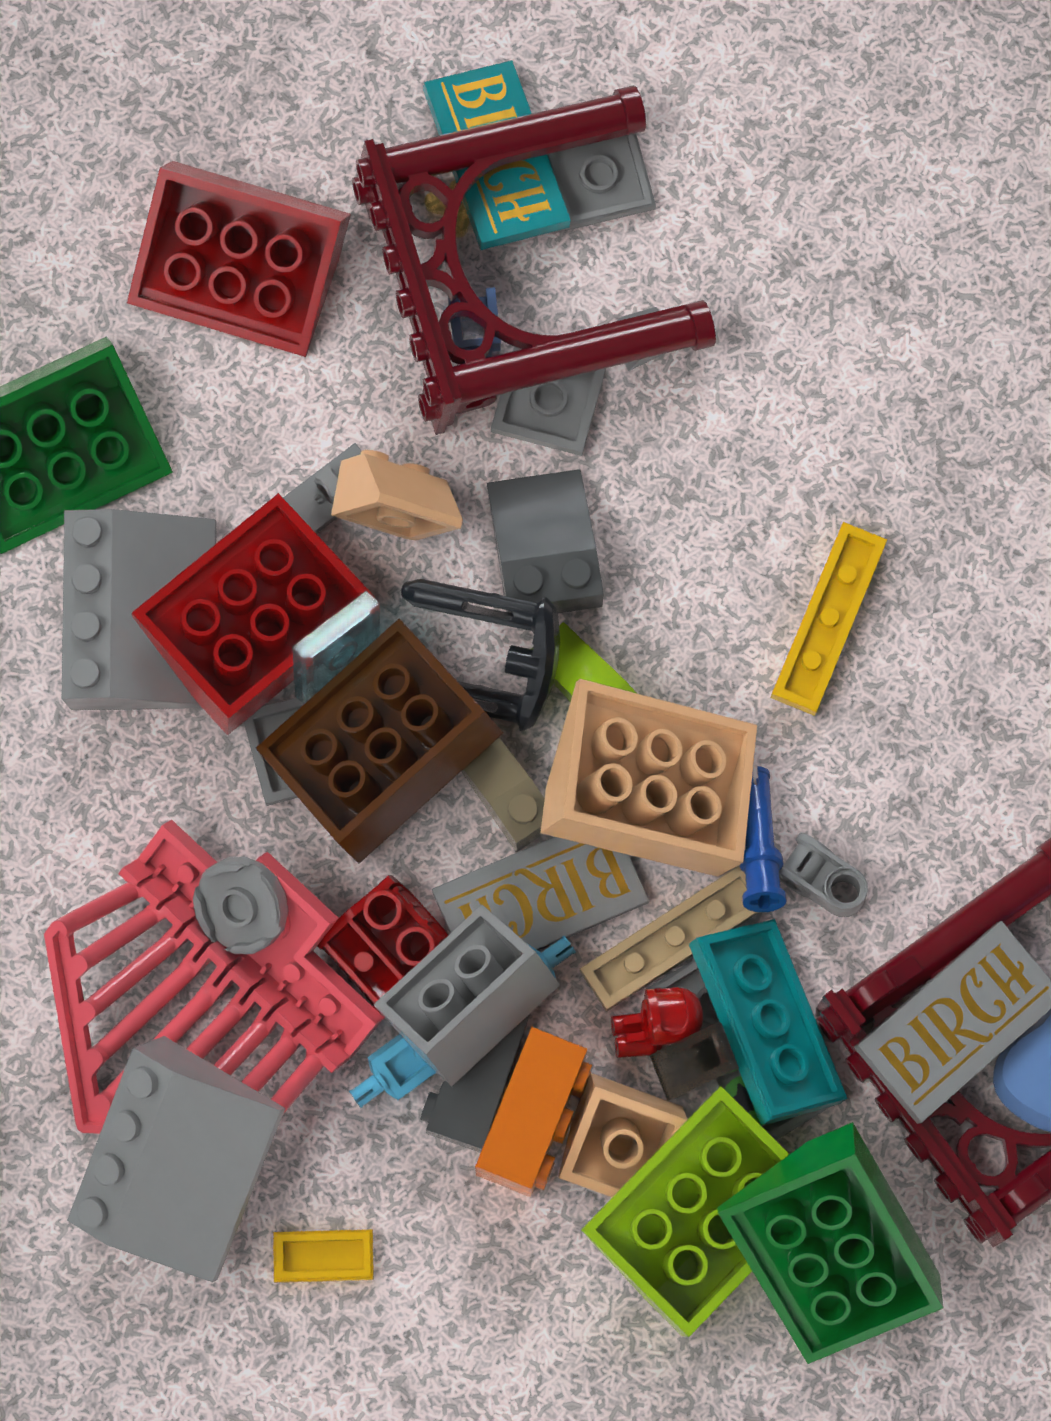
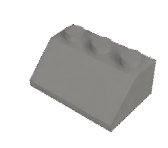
M481 905L383 995L374 1006L420 1057L452 1087L553 993L560 984L536 951L484 905Z

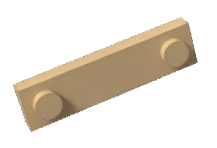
M740 865L580 968V973L606 1012L692 957L693 954L689 943L695 938L734 929L760 913L747 910L743 906L742 895L747 891L746 875L741 871Z

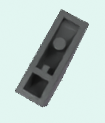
M530 1014L452 1087L444 1081L439 1094L429 1092L420 1120L428 1122L426 1134L481 1153L498 1110Z

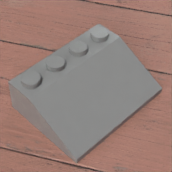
M116 509L64 510L61 699L71 710L202 708L134 620L132 612L216 544L215 519Z
M165 1036L133 1047L67 1221L110 1247L210 1282L218 1280L285 1108Z

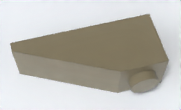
M499 737L461 772L515 852H518L543 835L540 832L545 798Z

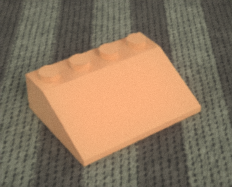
M579 679L575 684L546 785L540 833L719 877L743 863L757 725Z

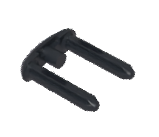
M425 579L405 582L401 588V596L414 607L533 632V649L511 645L505 664L506 674L528 678L526 692L523 695L457 681L472 698L496 703L492 704L475 700L489 717L515 722L519 726V731H525L533 727L545 707L553 688L558 668L560 650L559 616L553 603L547 597H543L540 602L536 603L502 596L497 593H488ZM468 602L474 603V604H479V605H484V606H489V607H494V608H498V609L508 610V611H511L512 613L504 612V611H499V610H494V609H489V608H484V607H480V606H475V605L469 604Z

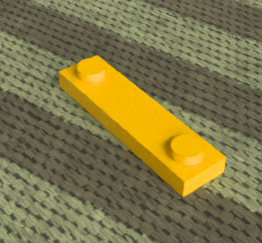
M842 523L770 698L813 716L816 715L887 539L848 523Z

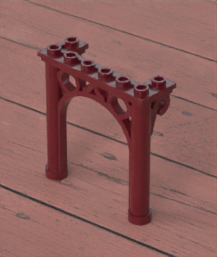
M632 85L615 89L613 95L388 148H385L384 143L375 145L374 139L364 141L361 159L356 160L357 177L352 178L353 192L357 204H365L375 231H383L387 246L382 247L385 267L389 275L396 274L400 290H396L397 306L402 318L409 317L413 329V334L409 335L411 352L415 362H423L427 375L423 379L422 393L418 394L420 412L425 422H432L435 435L445 433L446 427L453 425L456 414L489 406L497 400L496 395L689 347L697 351L715 346L716 332L710 309L704 300L566 334L540 335L526 332L506 323L482 303L471 288L460 264L456 244V222L461 203L471 187L489 171L508 163L645 131V109L636 86ZM468 168L453 190L439 178L434 177ZM416 192H431L446 206L444 215L434 223L422 222L415 217L409 198ZM442 233V239H435L434 255L427 262L421 264L412 234L422 239H434ZM443 262L445 263L447 272L440 270L442 268ZM429 286L442 290L447 294L451 302L457 298L460 300V302L449 305L442 312L439 321L428 289ZM467 317L484 328L482 344L473 350H464L456 346L452 340V334L449 331L448 325L452 319ZM494 337L521 349L486 358ZM451 361L459 365L452 366Z
M1051 837L1036 848L1037 854L847 991H844L842 988L837 993H834L833 990L827 992L816 1007L820 1012V1016L816 1018V1021L822 1032L832 1043L838 1039L851 1054L845 1058L850 1070L860 1082L863 1083L867 1079L870 1080L880 1094L874 1100L881 1112L891 1123L897 1119L910 1134L904 1138L909 1150L919 1162L922 1163L927 1159L939 1174L934 1179V1182L940 1192L950 1203H953L955 1200L960 1202L969 1214L964 1219L968 1230L980 1244L988 1240L992 1247L1013 1235L1010 1231L1051 1199V1149L1015 1175L1018 1165L1016 1146L1051 1147V1133H1027L1001 1125L977 1110L964 1098L959 1090L947 1100L949 1103H943L922 1123L917 1124L855 1050L854 1046L867 1036L863 1029L864 1026L872 1021L871 1031L874 1030L898 1009L892 1008L893 1005L926 981L934 978L997 922L1002 921L1008 927L1051 896ZM946 1117L956 1122L959 1126L966 1120L974 1127L966 1130L959 1138L955 1154L930 1119ZM987 1136L1002 1141L1005 1167L1000 1174L987 1176L977 1170L976 1165L968 1156V1146L973 1138ZM980 1186L984 1188L995 1187L996 1190L986 1196Z

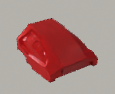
M388 875L339 917L317 947L323 949L377 1010L374 1004L449 934L408 888L393 875Z

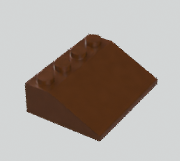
M399 618L255 749L334 840L360 864L497 740L503 732Z

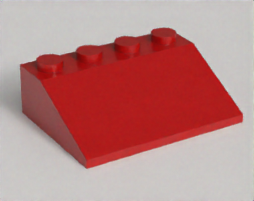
M171 161L159 169L127 304L306 357L341 255L351 214Z
M278 493L132 612V617L196 702L229 735L372 616L375 596Z

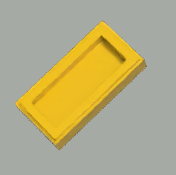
M373 1229L273 1232L274 1283L374 1280Z

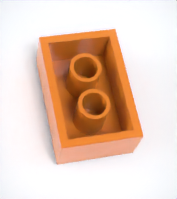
M531 1027L476 1163V1176L528 1197L532 1196L535 1187L542 1190L545 1189L555 1164V1157L548 1155L553 1141L563 1144L574 1113L573 1110L567 1108L572 1095L581 1098L591 1073L592 1064L585 1062L587 1048Z

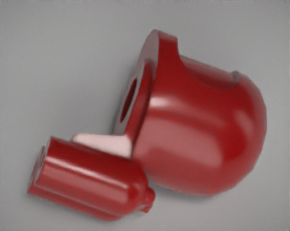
M680 987L645 989L641 1013L611 1016L612 1035L617 1036L615 1038L616 1057L652 1056L657 1050L662 1049V1045L685 1043L694 1039L699 1034L703 1023V1010L696 994Z

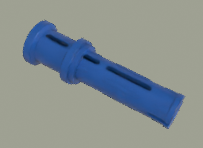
M757 766V785L754 784L752 772L745 841L746 850L744 851V860L740 864V869L746 875L747 891L742 895L743 906L747 910L764 913L780 909L786 904L787 899L785 891L780 888L779 870L784 865L783 856L774 846L769 782L770 772L767 768Z

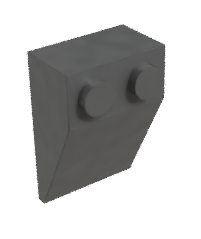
M577 469L488 482L487 490L504 596L536 603L540 602L543 597H547L556 607L558 613L602 607L604 592L581 470Z

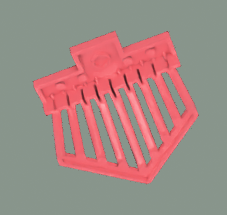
M173 820L163 824L140 856L124 866L118 873L127 883L65 914L52 922L45 931L44 938L75 1124L80 1132L100 1134L124 1070L99 1093L96 1074L103 1064L211 961L217 966L196 995L153 1040L165 1036L177 1043L208 1009L236 983L240 987L238 992L224 1010L186 1049L204 1059L257 1003L261 1010L251 1026L221 1056L214 1066L231 1075L278 1024L282 1026L284 1030L280 1040L241 1082L259 1092L302 1045L306 1049V1058L271 1098V1100L285 1108L284 1113L323 1067L333 1073L355 1055L385 1018L314 952V949L339 917L271 854L266 852L258 857L256 861L264 864L277 876L286 893L288 916L285 929L276 941L254 954H233L224 950L227 948L226 946L221 945L218 941L213 943L204 934L195 917L193 896L195 888L199 886L202 874L207 868L218 862ZM144 897L150 903L142 911L76 954L74 932L138 898ZM166 918L172 924L170 929L157 942L89 998L84 1000L80 978L90 968ZM190 940L194 946L179 966L92 1047L88 1024Z

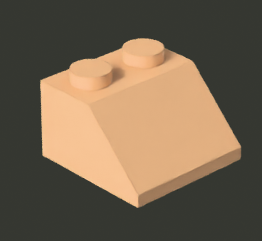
M362 450L360 455L341 460L331 516L415 541L461 529L463 519L447 480L429 475V468L411 463L399 465L388 461L389 456L387 454L374 450Z
M590 1073L572 1119L558 1175L559 1178L613 1197L686 1122L687 1116L683 1107Z

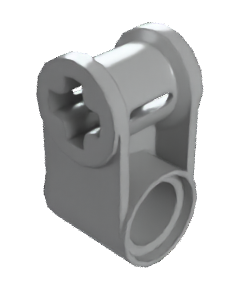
M799 833L796 838L798 845L782 869L779 870L780 882L799 895L811 899L833 915L850 917L857 914L862 909L868 892V883L865 876L858 869L836 856L818 840L805 833ZM809 858V861L807 862V864L805 865V867L802 869V871H801V872H798V871L801 869V867L803 866V864L805 863V861ZM839 882H848L856 888L858 897L852 902L842 903L833 896L831 888Z

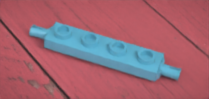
M562 936L561 939L543 952L529 945L536 951L554 977L555 972L553 968L576 953L565 936ZM399 1034L367 1057L373 1075L354 1089L349 1090V1093L360 1108L383 1091L399 1100L434 1075L436 1071Z

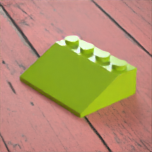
M719 1086L588 1221L581 1231L681 1336L690 1337L752 1272L720 1218L717 1207L783 1160L789 1153L722 1086Z

